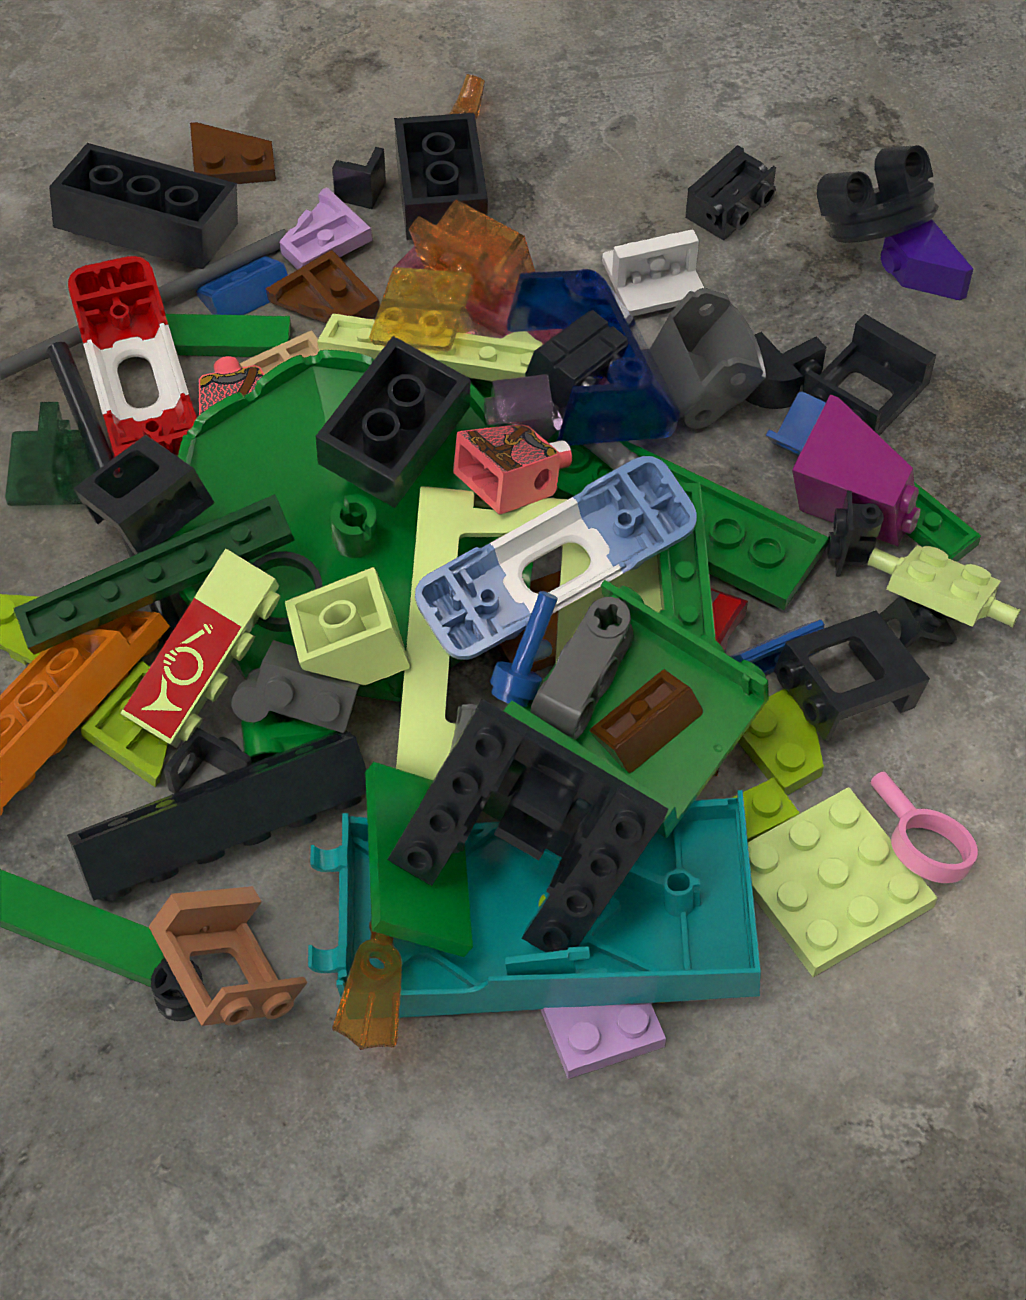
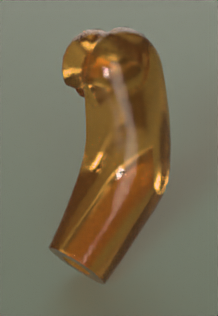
M466 74L458 98L449 114L475 112V119H477L481 107L485 80Z

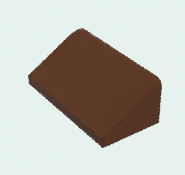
M663 669L596 723L589 731L617 763L627 772L631 773L702 715L703 709L692 689Z

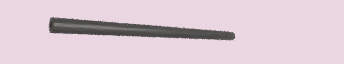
M282 229L207 264L204 269H196L158 287L162 303L171 301L281 249L280 240L287 231ZM78 325L0 361V381L50 358L47 349L55 342H65L69 348L82 343Z

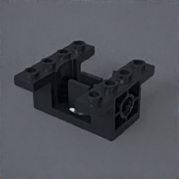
M481 699L387 860L432 886L459 841L462 843L466 842L482 811L500 821L494 835L538 861L545 849L561 857L546 890L548 895L527 925L521 939L543 952L568 950L569 947H578L665 820L668 808L491 703Z

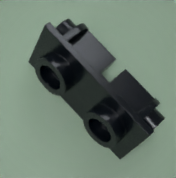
M847 490L843 507L835 508L834 532H829L827 556L828 559H835L836 577L841 576L843 565L860 566L868 563L884 519L882 510L876 504L852 503V491Z

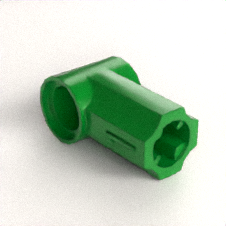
M269 711L261 721H241L243 752L251 757L252 763L336 732L335 730L293 717L283 718L280 714Z

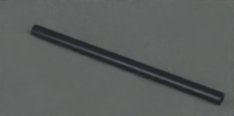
M55 342L48 347L47 352L96 472L114 457L68 344L65 342ZM118 469L113 472V475L119 474ZM121 535L129 557L134 556L135 554ZM170 596L149 604L151 612L160 613L170 626L161 636L164 644L180 621Z

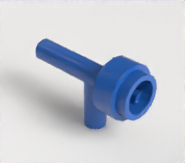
M544 591L539 592L513 663L498 662L490 679V683L493 685L491 693L496 698L506 703H510L513 700L522 707H527L529 701L534 700L541 686L542 678L531 671V668L535 661L545 659L552 653V645L549 641L544 640L543 637L558 600L555 595Z

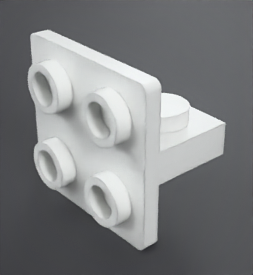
M693 229L615 246L614 250L603 253L602 262L627 316L632 317L676 307L689 291L696 292L698 289L704 288L696 272L699 240Z

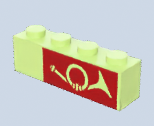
M225 549L120 714L175 748L178 747L181 740L187 741L195 729L199 728L203 718L199 717L198 714L207 699L214 702L225 688L229 677L224 675V672L233 658L240 661L252 645L255 636L250 634V631L259 617L266 620L275 609L280 599V595L276 593L279 587L276 579Z

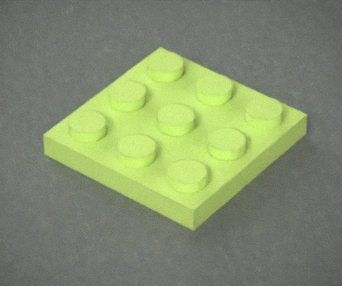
M849 787L748 842L753 898L812 977L934 908L937 901V896L921 876L912 872L899 860L892 848L889 836Z

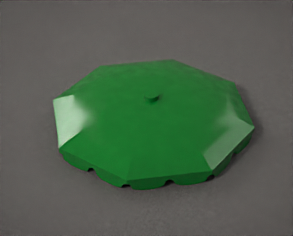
M320 350L314 356H294L263 375L250 393L246 395L240 392L232 394L205 410L195 419L194 425L187 431V434H184L178 457L195 469L215 503L164 542L275 494L295 541L248 562L253 564L260 557L273 552L287 551L297 553L315 565L320 573L322 586L374 567L393 607L406 651L420 486L473 491L453 473L457 432L500 427V425L496 421L495 414L487 401L471 384L470 408L396 508L322 467L318 464L315 436L374 359L364 354L343 350ZM473 507V508H479V509H490V510H493L492 508ZM463 537L458 543L457 557L475 547L482 548L500 537ZM534 561L529 563L522 572L523 581L529 589ZM277 566L265 571V573L275 578L279 585L276 593L280 595V599L271 613V617H288L285 601L315 590V585L311 578L298 568ZM205 580L178 592L188 606ZM255 624L250 631V634L255 636L249 650L240 661L233 658L231 662L246 680L252 670L261 668L262 661L273 640L295 647L292 631L274 632ZM450 656L449 669L463 661V659H456ZM404 671L367 685L361 684L357 696L402 702Z

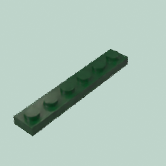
M274 494L13 609L27 647L35 655L206 580L225 549L248 562L295 541L280 503Z

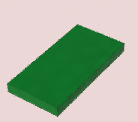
M373 761L365 772L372 931L465 957L473 948L465 846L464 851L451 854L432 886L388 861V857L433 780Z

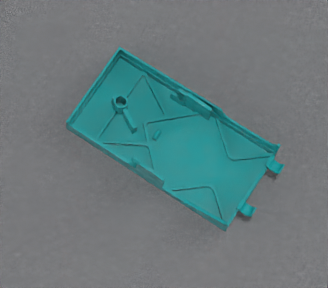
M737 790V798L695 800L667 839L656 832L578 947H569L568 950L543 952L521 939L527 925L539 909L541 896L543 894L545 897L548 895L546 890L561 857L545 849L540 860H536L494 835L499 822L475 823L465 842L473 948L465 957L372 931L367 817L349 816V813H342V845L331 850H323L315 845H311L310 865L313 869L320 872H339L338 946L334 949L321 950L313 945H308V967L317 973H338L336 986L348 1021L760 996L761 970L743 790Z

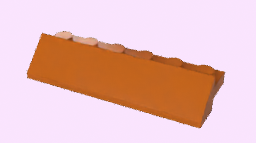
M136 610L42 651L1 693L0 816L3 813V807L18 791L25 789L33 782L36 776L35 772L49 757L56 755L65 747L70 734L81 723L89 720L98 710V704L111 690L117 688L129 675L131 668L142 657L150 654L157 647L158 639L170 627L160 613Z

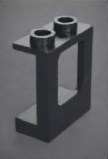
M864 314L855 323L852 342L822 371L821 375L816 374L810 369L806 372L802 392L824 402H827L830 395L839 397L880 436L930 383L936 354ZM851 373H860L892 393V397L877 410L838 386Z
M147 435L140 438L73 488L94 522L99 524L106 520L118 529L135 555L163 543L215 503L195 469ZM120 468L119 474L113 475V472Z
M877 610L786 641L774 668V673L777 675L780 685L788 690L802 709L808 723L816 728L824 741L832 738L840 720L888 702H892L900 713L915 708L930 680ZM849 641V647L875 681L843 693H838L829 687L809 660L808 655Z

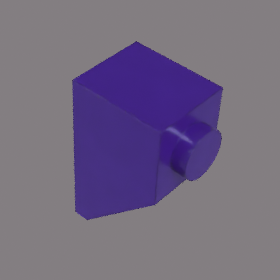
M932 219L908 231L885 237L880 260L884 269L891 273L902 287L959 301L967 297L974 269Z

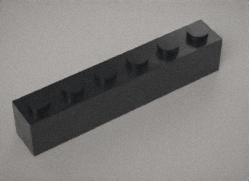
M347 730L344 733L336 731L68 834L67 837L86 888L93 901L100 898L103 901H113L126 896L132 891L131 886L150 879V882L157 883L170 879L178 874L179 867L197 861L198 864H206L218 860L225 855V849L243 843L244 846L259 844L271 837L270 831L289 825L290 828L307 825L317 819L316 813L334 807L335 810H342L357 805L362 801L361 796L366 794L365 772L367 769L356 737Z

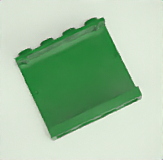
M604 580L601 584L602 596L618 598L627 605L630 611V623L633 627L634 639L618 666L610 687L595 706L584 732L577 739L563 734L530 712L534 700H530L527 707H522L511 700L504 709V712L667 807L668 812L665 820L656 831L667 839L769 700L768 680L764 672L755 664L747 660L738 662L725 654L723 647L707 635L697 637L684 629L683 623L672 613L666 610H660L658 613L645 605L641 596L631 588L624 585L618 588ZM555 665L544 678V680L541 683V686L549 678L553 669L555 668ZM665 669L692 689L703 709V713L636 770L629 773L617 763L592 736L589 730L655 675Z

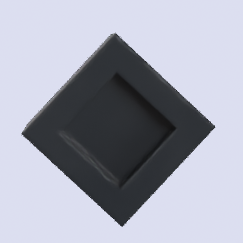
M375 147L366 166L339 160L335 161L332 167L334 194L342 202L373 209L386 183L384 148Z

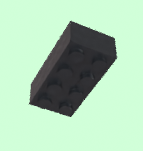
M87 143L49 186L54 228L107 242L114 246L146 253L150 256L182 263L189 267L204 269L238 225L237 183Z

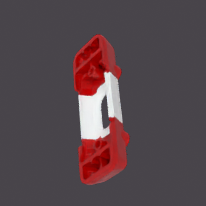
M126 256L77 268L68 279V289L114 458L145 435L178 457L182 438L194 425L196 414L189 397L150 263L141 257ZM131 357H142L149 361L159 391V398L153 405L145 408H135L127 404L117 373V368L123 360Z

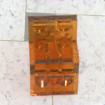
M458 200L453 202L437 225L418 216L409 228L416 247L415 252L420 257L424 267V274L437 285L443 286L446 283L454 287L470 303L478 304L481 302L494 309L507 289L513 286L514 283L529 290L537 279L525 236Z

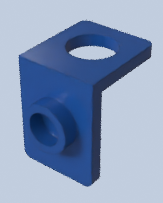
M799 392L778 433L768 430L766 436L773 444L799 456L826 402L804 392Z

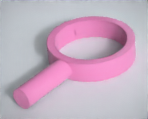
M886 772L876 774L870 784L900 819L891 837L892 848L899 860L912 872L930 881L955 883L963 880L968 875L978 855L976 842L969 831L958 821L941 812L929 809H916ZM910 828H924L941 834L956 846L963 862L946 864L925 856L910 842L906 830Z

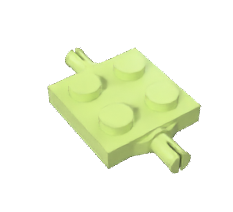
M917 545L907 557L898 558L875 547L869 558L868 566L875 567L892 575L886 590L973 627L978 619L988 616L1013 628L1021 609L1014 608L995 599L1001 581L991 577L989 571L977 565H963L948 558L944 551L938 548Z

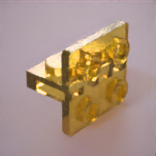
M394 268L369 336L371 342L374 345L385 346L391 337L395 336L416 349L447 352L452 349L457 332L477 335L478 331L465 308L474 282L471 274Z

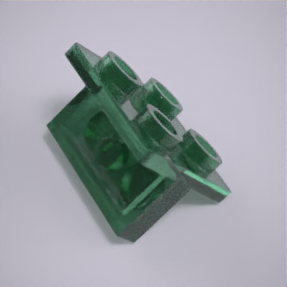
M40 402L37 431H15L12 433L5 500L8 506L83 504L73 488L95 473L79 430H71L70 421L62 419L59 402Z

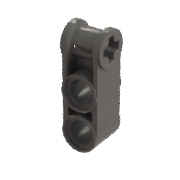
M603 597L592 603L573 637L562 649L555 668L538 690L532 703L531 713L573 739L579 738L584 732L595 706L610 687L618 666L632 645L634 634L630 623V611L623 601L614 597Z

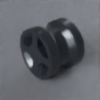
M167 960L162 961L151 975V989L159 1013L172 1021H187L194 1018L196 1015ZM190 960L203 983V977L199 967L192 960ZM179 993L182 997L173 996L172 994Z

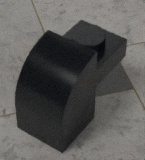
M759 332L754 336L762 354L766 378L745 400L753 405L768 409L791 407L797 394L800 392V387L804 385L806 372L810 369L816 374L821 375L827 347L816 336L781 353L762 332Z

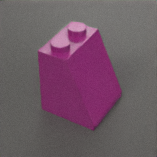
M830 395L792 469L799 510L833 523L835 508H842L847 490L852 491V503H873L882 510L884 519L876 539L898 547L905 532L911 534L914 531L920 516V508L916 507L919 488L914 485L913 467L839 397Z

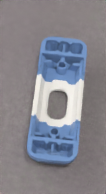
M641 456L588 484L581 493L482 548L475 547L430 572L419 581L415 589V601L420 613L442 648L456 659L468 660L481 655L505 640L514 639L521 631L526 629L538 597L537 593L532 592L525 585L522 578V572L529 563L566 543H577L589 554L590 565L584 573L548 592L558 598L553 611L555 613L601 587L604 580L609 582L629 570H635L648 559L684 540L695 528L697 512L668 466L653 456Z

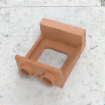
M253 886L171 894L149 925V929L201 1026L221 1023L235 1025L244 1020L262 1017L267 1019L279 1018L292 1009L295 998L307 984L305 977L278 980L251 932L247 922L262 902ZM229 953L236 959L249 984L222 987L215 998L211 1000L189 957Z

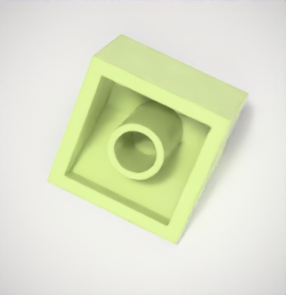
M374 567L285 601L299 663L303 670L367 685L411 668L393 607Z

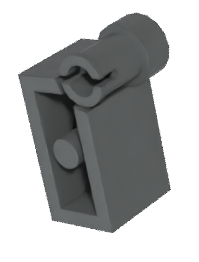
M273 640L262 661L261 668L252 670L248 674L246 681L238 686L232 697L231 706L238 718L246 722L261 721L270 710L344 733L353 712L361 684L303 670L299 663L296 647Z

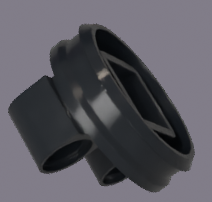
M922 146L887 147L880 150L874 163L877 188H873L870 177L861 171L825 174L817 185V199L821 216H824L825 220L830 224L829 236L841 243L864 242L899 234L931 220L939 206L934 203V184L928 181L929 178L934 177L930 158Z

